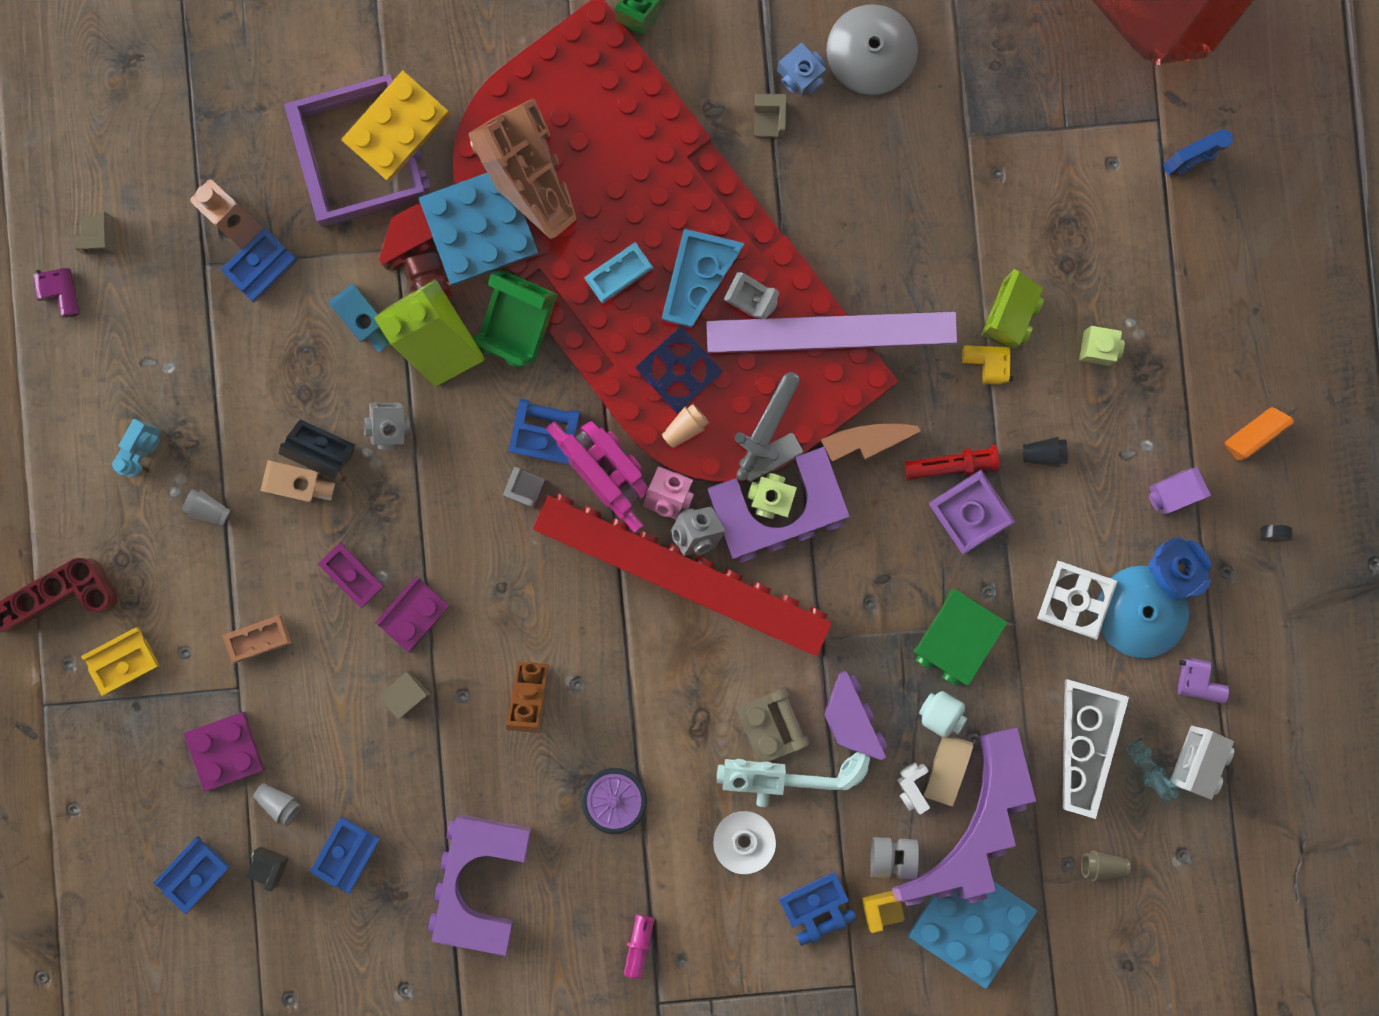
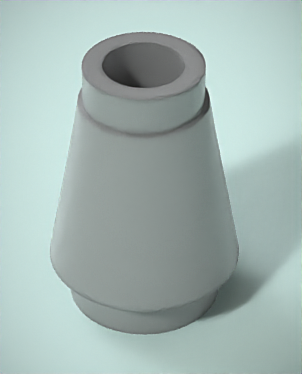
M191 489L181 511L188 514L187 517L218 524L222 527L231 512L230 509L201 489L199 492Z
M265 783L260 785L253 795V799L260 804L277 824L283 823L285 826H288L301 810V805L297 803V798Z

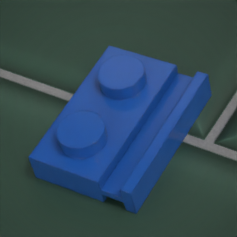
M263 227L243 250L241 249L221 271L255 303L297 259Z
M341 816L312 866L310 873L350 894L381 838Z
M197 836L153 884L158 886L163 891V894L184 914H187L231 866L209 845L207 846L200 836Z

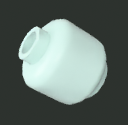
M940 691L936 695L931 693L919 712L922 715L923 726L943 738L950 736L952 732L959 734L968 719L963 716L965 712L964 703L944 691Z

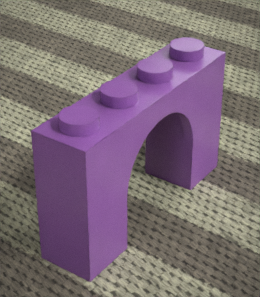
M825 447L795 457L794 463L804 487L806 501L802 514L791 525L772 528L756 521L748 511L737 478L707 488L713 509L725 530L723 536L731 559L739 558L741 563L757 557L756 551L765 547L768 548L769 552L786 547L785 540L797 537L798 542L816 536L814 530L825 526L828 532L844 526L843 520L850 516Z
M459 814L455 821L450 820L446 839L451 840L449 852L444 851L440 870L445 871L443 883L438 882L434 901H439L437 914H431L428 932H433L431 942L506 956L514 920L482 914L470 908L461 896L459 878L463 867L477 857L492 856L524 863L527 857L532 828Z

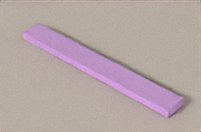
M956 312L706 321L708 354L948 345L957 343Z

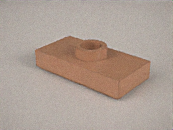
M283 614L222 635L232 664L293 643Z

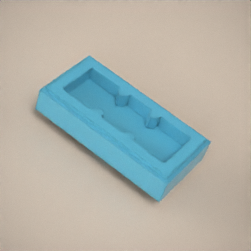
M634 242L584 278L600 302L604 304L653 270V266L637 243Z

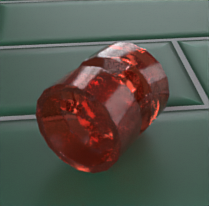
M439 252L417 255L403 262L406 277L413 282L409 287L410 293L437 280L447 298L452 296L449 280L442 276L445 269Z

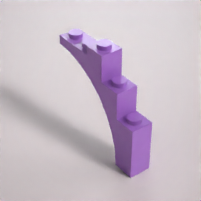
M1018 728L1005 729L979 736L983 756L982 787L977 809L967 831L955 848L937 866L915 880L893 887L895 900L905 901L906 906L924 902L923 896L935 894L936 898L953 895V889L955 888L958 898H968L969 903L986 900L987 893L996 891L987 853L989 858L999 857L1008 854L1007 848L1016 846L1007 809L1009 813H1016L1027 810L1026 804L1036 802Z

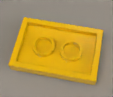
M402 70L341 140L386 181L390 182L450 115V112Z

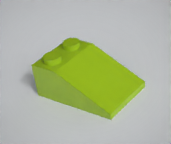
M437 280L391 304L374 317L389 343L435 387L485 360V357Z

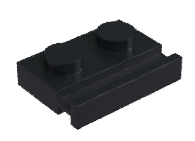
M300 419L286 437L285 442L281 443L278 454L335 480L338 472L343 469L353 455L356 444Z

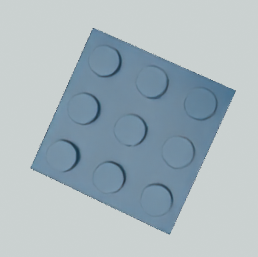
M488 173L419 197L451 286L539 255L525 215L496 189Z
M995 881L993 882L996 891L987 893V899L979 902L969 903L968 898H958L955 888L953 889L954 894L950 896L936 898L935 894H933L907 934L910 939L985 989H987L1037 912L1035 908Z

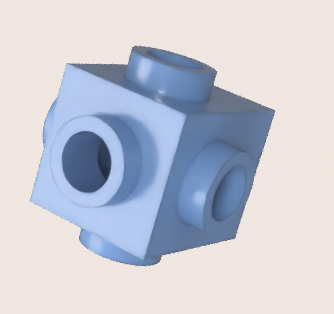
M801 42L778 62L777 71L783 77L781 81L791 93L796 91L802 97L807 92L812 95L824 84L822 79L825 76L826 69L824 66L826 64L817 52L813 51L811 53Z

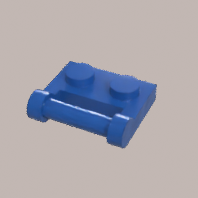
M1221 129L1177 151L1163 164L1166 173L1169 176L1178 171L1181 176L1196 168V165L1202 161H1212L1217 157L1219 150L1226 149L1232 144L1233 135L1227 129Z
M520 399L508 452L569 465L568 457L560 449L557 441L546 428L525 424L528 415L568 424L565 433L572 434L575 437L581 411L571 409V412L530 404V400Z

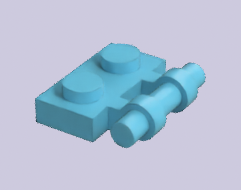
M133 419L118 445L121 449L112 463L114 471L117 474L128 477L138 476L142 472L140 461L143 456L147 457L148 453L155 451L160 442L158 435L161 430L151 424Z

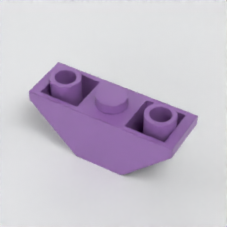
M846 671L838 674L824 716L839 745L882 760L886 758L883 750L888 748L884 737L880 731L875 733L870 722L875 720L868 703L862 705L857 695L862 690L855 675L849 676Z

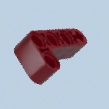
M75 558L0 601V619L3 617L2 613L14 612L15 614H10L3 619L4 624H0V632L14 631L75 595L85 610L89 612H108L115 607L117 594L101 565L96 560ZM82 564H86L89 568V575L85 580H82L78 574ZM56 579L62 584V590L57 596L52 592V584ZM98 590L104 594V602L100 607L96 606L93 600ZM29 595L35 601L31 611L25 607V599Z

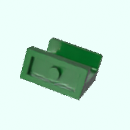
M506 270L491 273L488 285L493 287L494 290L480 333L473 335L472 338L477 346H479L481 352L503 357L505 362L513 367L521 368L536 362L558 294Z
M950 589L944 599L945 603L918 646L914 647L912 652L918 656L915 661L925 668L932 670L935 666L943 671L942 678L956 687L960 683L968 686L1008 622L959 591Z

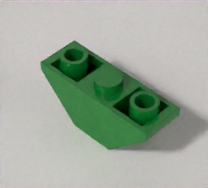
M620 0L615 8L616 21L644 36L655 23L666 0Z

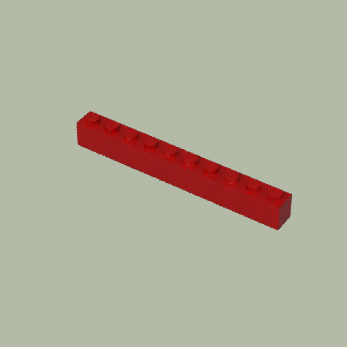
M557 493L555 498L547 496L533 526V530L809 654L818 656L832 622L826 620L827 613L813 607L810 608L809 612L797 607L800 601L782 594L781 599L769 594L771 588L754 581L753 585L749 586L741 582L743 576L728 569L725 570L724 574L713 569L715 563L699 556L696 561L683 556L680 548L673 544H669L668 548L656 544L658 538L641 531L639 536L628 531L629 526L626 523L614 518L611 523L600 519L601 512L585 506L583 511L572 506L574 500Z

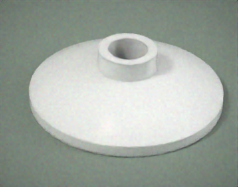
M739 811L730 814L720 822L714 834L713 845L719 862L725 868L738 874H751L763 869L770 862L775 852L776 839L771 825L765 818L754 812ZM741 836H748L750 838L748 846L742 847L739 845L738 840Z

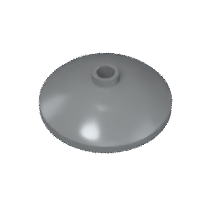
M863 5L849 10L834 24L827 41V60L835 78L847 89L866 96L883 95L900 87L911 75L918 56L917 38L909 22L897 11L882 5ZM876 40L880 46L872 48L869 46V41Z

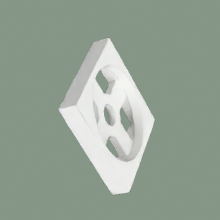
M1058 561L1037 619L1097 640L1118 581ZM1079 574L1075 588L1066 590L1056 586L1057 582L1065 576ZM1091 579L1096 580L1101 586L1105 596L1104 602L1090 598L1087 591ZM1080 594L1084 599L1083 604L1080 606L1073 605L1071 602L1072 596ZM1051 598L1065 602L1068 609L1063 621L1057 619L1050 605ZM1088 610L1099 614L1098 619L1092 624L1084 627L1076 626L1080 612Z

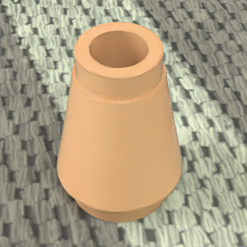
M694 404L689 408L685 406L662 436L674 449L677 445L705 431L704 427L709 421Z

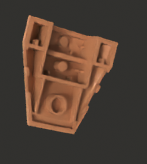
M534 98L489 120L468 133L471 139L472 150L479 156L496 189L550 239L556 237L577 220L566 183H559L554 168L555 165L559 164L556 154L550 155L546 138L550 136L549 129Z

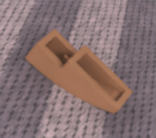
M873 424L840 431L821 439L819 444L821 448L825 447L830 464L855 451H858L862 461L921 431L915 425Z

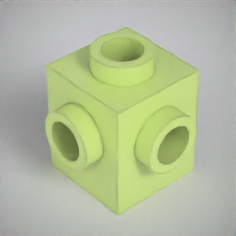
M768 473L766 478L759 477L758 482L752 481L747 499L752 500L751 506L757 508L755 513L757 515L770 519L774 518V514L788 517L797 487L784 484L785 477ZM769 490L775 493V499L771 502L766 499V493Z

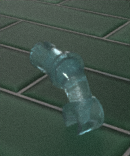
M1142 738L1128 745L1126 749L1142 772L1143 783L1148 787H1152L1164 803L1171 802V799L1166 795L1167 793L1173 800L1176 799L1179 789L1165 775L1164 768L1159 765L1157 766L1152 760L1151 756L1153 753L1149 745L1145 747Z

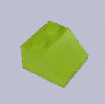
M1014 269L1003 280L981 336L1013 349L1019 347L1021 343L1026 344L1033 327L1029 326L1032 315L1037 316L1044 302V298L1040 297L1043 288L1020 271Z

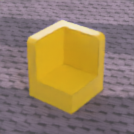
M893 891L861 897L868 929L871 933L883 931V926L904 921L901 901L895 900Z

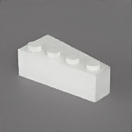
M1068 679L1065 680L1062 808L1096 819L1129 697Z

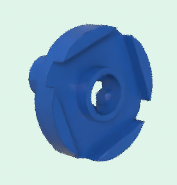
M1175 537L1162 543L1156 549L1154 557L1149 561V569L1154 574L1156 582L1174 601L1191 599L1204 593L1211 582V578L1208 579V570L1212 569L1208 554L1197 542L1193 540L1186 541L1181 539L1182 537ZM1178 564H1179V565H1180V564H1184V565H1185V567H1186V569H1184V574H1185V575H1183V574L1179 571V569H1178Z

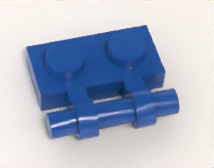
M835 871L779 897V901L792 928L802 923L806 926L807 930L796 935L801 946L812 941L815 944L822 940V936L837 929L840 932L847 928V924L857 920L852 908L843 913L839 911L838 906L849 900ZM830 911L832 918L815 925L812 918Z

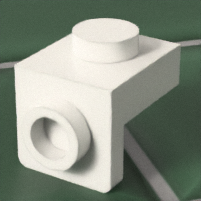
M916 763L907 766L900 771L902 777L897 779L898 784L903 790V793L899 795L909 811L915 809L918 814H922L930 808L914 783L916 779L929 771L924 764L917 766Z

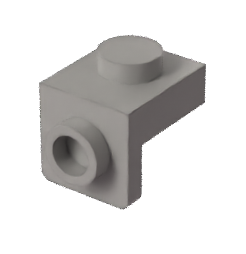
M737 272L724 300L752 317L766 319L775 310L777 297L780 292L775 288H767L742 272Z

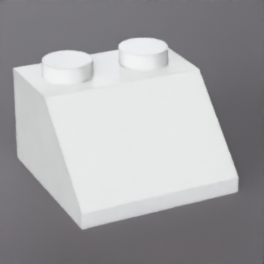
M1191 726L1169 783L1212 800L1214 794L1217 795L1222 787L1223 778L1221 775L1225 765L1228 766L1233 758L1234 748L1232 746L1234 741L1208 729Z

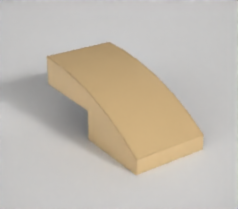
M951 735L946 738L942 737L933 760V768L923 791V797L953 807L971 756L972 742Z

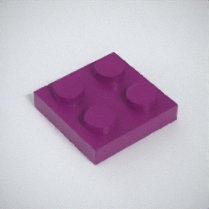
M245 711L183 733L204 792L265 770Z

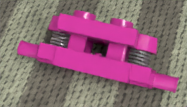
M556 421L552 422L546 430L557 441V445L568 457L570 465L607 508L610 507L621 520L625 521L633 533H636L644 524L632 512L631 502L635 499L641 500L648 491L647 485L641 479L642 474L640 470L642 467L632 455L626 456L619 448L622 444L613 432L609 431L606 433L602 427L599 429L591 421L580 428L581 433L577 437H574L572 434H566ZM602 462L612 474L608 476L598 463Z

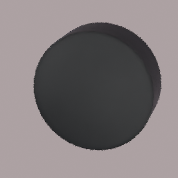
M1286 525L1263 526L1260 528V540L1268 542L1293 540V531L1290 526Z

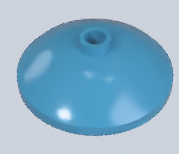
M1133 566L1114 574L1111 579L1118 582L1100 630L1104 639L1118 652L1135 658L1156 657L1172 649L1180 641L1188 625V600H1172L1160 588L1149 566ZM1101 589L1097 600L1104 602L1105 596ZM1146 606L1152 609V615L1149 618L1143 615V609Z

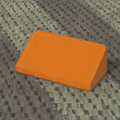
M1269 408L1226 440L1225 446L1237 461L1248 459L1293 425L1294 420L1276 408Z

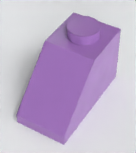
M1198 467L1180 471L1149 486L1151 493L1148 495L1156 511L1160 510L1161 514L1173 512L1211 496Z

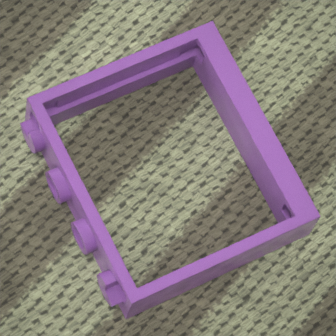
M391 74L284 104L316 221L322 227L419 200V197L427 195L425 188L430 187V182L426 170H420L417 159L422 158L419 148L407 162L414 188L330 211L304 117L380 96L393 82L394 79Z

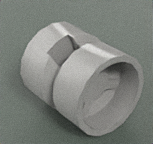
M887 837L872 838L870 856L872 878L889 879L892 874H895L898 879L915 880L917 878L919 861L917 839L899 838L896 843H893L892 839ZM895 853H900V864L898 865L894 864Z

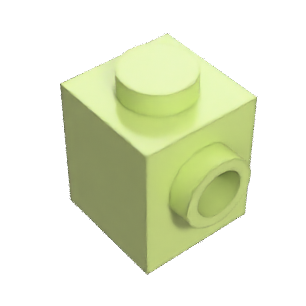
M1090 326L1084 330L1079 361L1106 366L1117 362V358L1122 357L1125 341L1121 340L1122 331Z

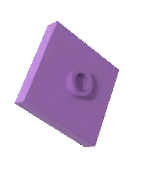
M982 469L929 502L930 507L962 555L1016 522Z

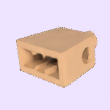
M268 460L260 491L312 503L313 497L331 501L335 483L317 479L319 473L316 471ZM297 479L307 480L308 486L304 491L294 488V483Z

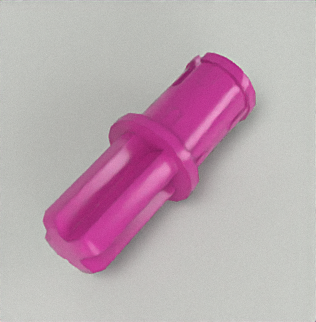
M636 914L631 942H627V945L630 947L624 976L632 979H641L647 951L651 950L649 942L655 918Z

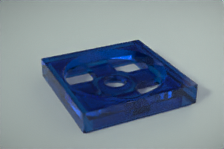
M682 326L635 367L676 414L723 373L719 366ZM673 344H685L693 349L684 357H676L667 347ZM658 356L667 365V372L656 381L652 376V365L654 359ZM702 358L706 365V376L704 381L699 383L691 374V367ZM676 364H682L685 367L683 375L677 376L673 373V367ZM674 382H682L690 393L685 397H673L668 395L666 390Z

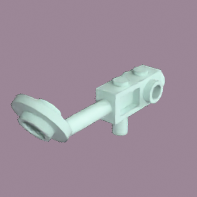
M856 752L842 764L837 778L786 774L785 764H776L768 761L753 762L743 759H725L724 765H718L717 783L722 784V790L757 793V806L767 807L770 794L783 795L784 786L848 790L858 785L866 776L870 756Z

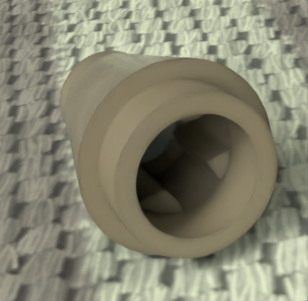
M1092 850L1090 853H1084L1082 856V875L1084 878H1089L1092 882L1128 877L1130 874L1131 866L1128 858Z

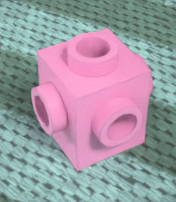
M658 466L648 488L643 507L653 510L661 516L677 520L681 510H687L690 507L694 494L689 492L693 480L684 477L680 473Z

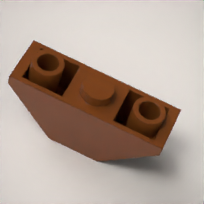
M518 661L506 730L541 733L545 710L548 664Z

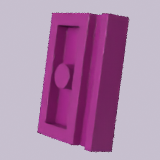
M415 576L377 619L375 624L381 627L403 649L410 652L447 611L450 605L422 582L420 578Z

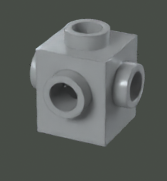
M400 402L369 403V418H364L365 436H370V441L373 445H378V449H396V444H404V435H409L410 423L409 417H404L403 405Z
M710 506L697 510L687 509L681 512L671 529L674 543L679 546L683 556L694 553L701 555L711 549H715L725 530L713 507Z

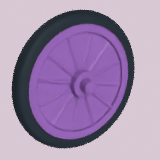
M620 768L604 769L593 775L586 783L581 798L582 810L588 822L599 831L609 834L624 833L634 828L643 818L647 807L646 791L641 781L633 773Z

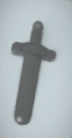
M788 372L782 377L752 436L749 437L741 432L735 435L736 443L747 451L740 469L737 471V478L740 481L748 478L749 472L752 471L758 458L770 459L772 461H776L779 458L778 450L768 445L799 385L800 379L796 373Z

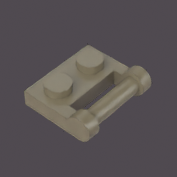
M787 686L735 708L758 762H770L811 744L808 736L803 735L788 699L790 694ZM777 702L792 738V741L785 744L768 707V704Z

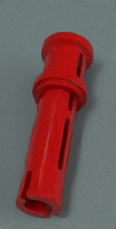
M994 444L990 448L973 451L970 448H965L962 450V454L904 461L906 480L909 481L911 479L961 472L972 476L974 472H978L981 469L982 471L993 470L994 472H999L1000 462L997 446Z

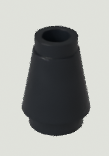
M1059 437L1023 444V463L1030 462L1032 464L1060 467V464H1067V440H1059Z

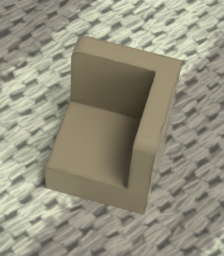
M755 94L754 137L784 138L786 94Z
M98 211V216L82 217L81 236H74V249L82 254L114 253L113 217L105 211Z
M407 671L379 695V698L399 720L425 700L430 693L412 671Z

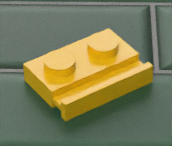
M135 627L81 656L85 660L88 671L101 696H105L160 667L151 647L142 635L140 627Z

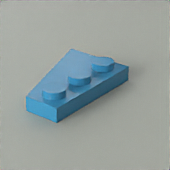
M684 229L662 321L692 328L745 243Z

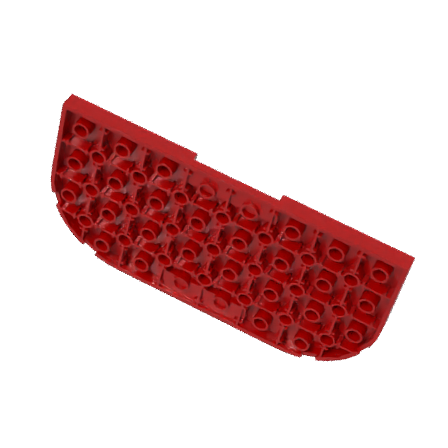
M590 0L497 70L479 88L470 101L460 122L454 145L453 176L455 184L487 173L479 156L472 150L471 139L468 133L489 120L533 98L535 99L549 129L550 136L546 138L550 155L556 154L559 164L554 166L559 183H566L577 220L559 235L550 239L525 216L539 255L501 268V270L509 271L558 294L547 326L548 332L629 438L652 460L691 479L724 483L737 478V471L740 469L739 461L747 453L743 447L736 443L735 435L741 432L749 437L752 436L782 377L786 373H796L800 381L769 444L789 433H793L803 450L802 454L807 453L820 443L821 439L828 437L899 382L872 347L708 354L706 321L761 319L748 315L724 300L737 272H742L767 288H775L780 292L777 297L775 310L766 319L848 315L788 237L780 232L713 145L710 136L623 24L616 21V14L605 0ZM684 229L745 243L692 328L662 321ZM636 242L653 266V270L602 304L584 277ZM694 404L704 414L709 423L704 427L705 431L677 445L673 449L663 438L662 434L685 406L689 408ZM795 458L768 473L773 474L787 467L795 461Z

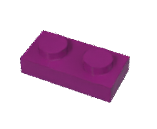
M341 542L318 563L360 608H363L385 587Z

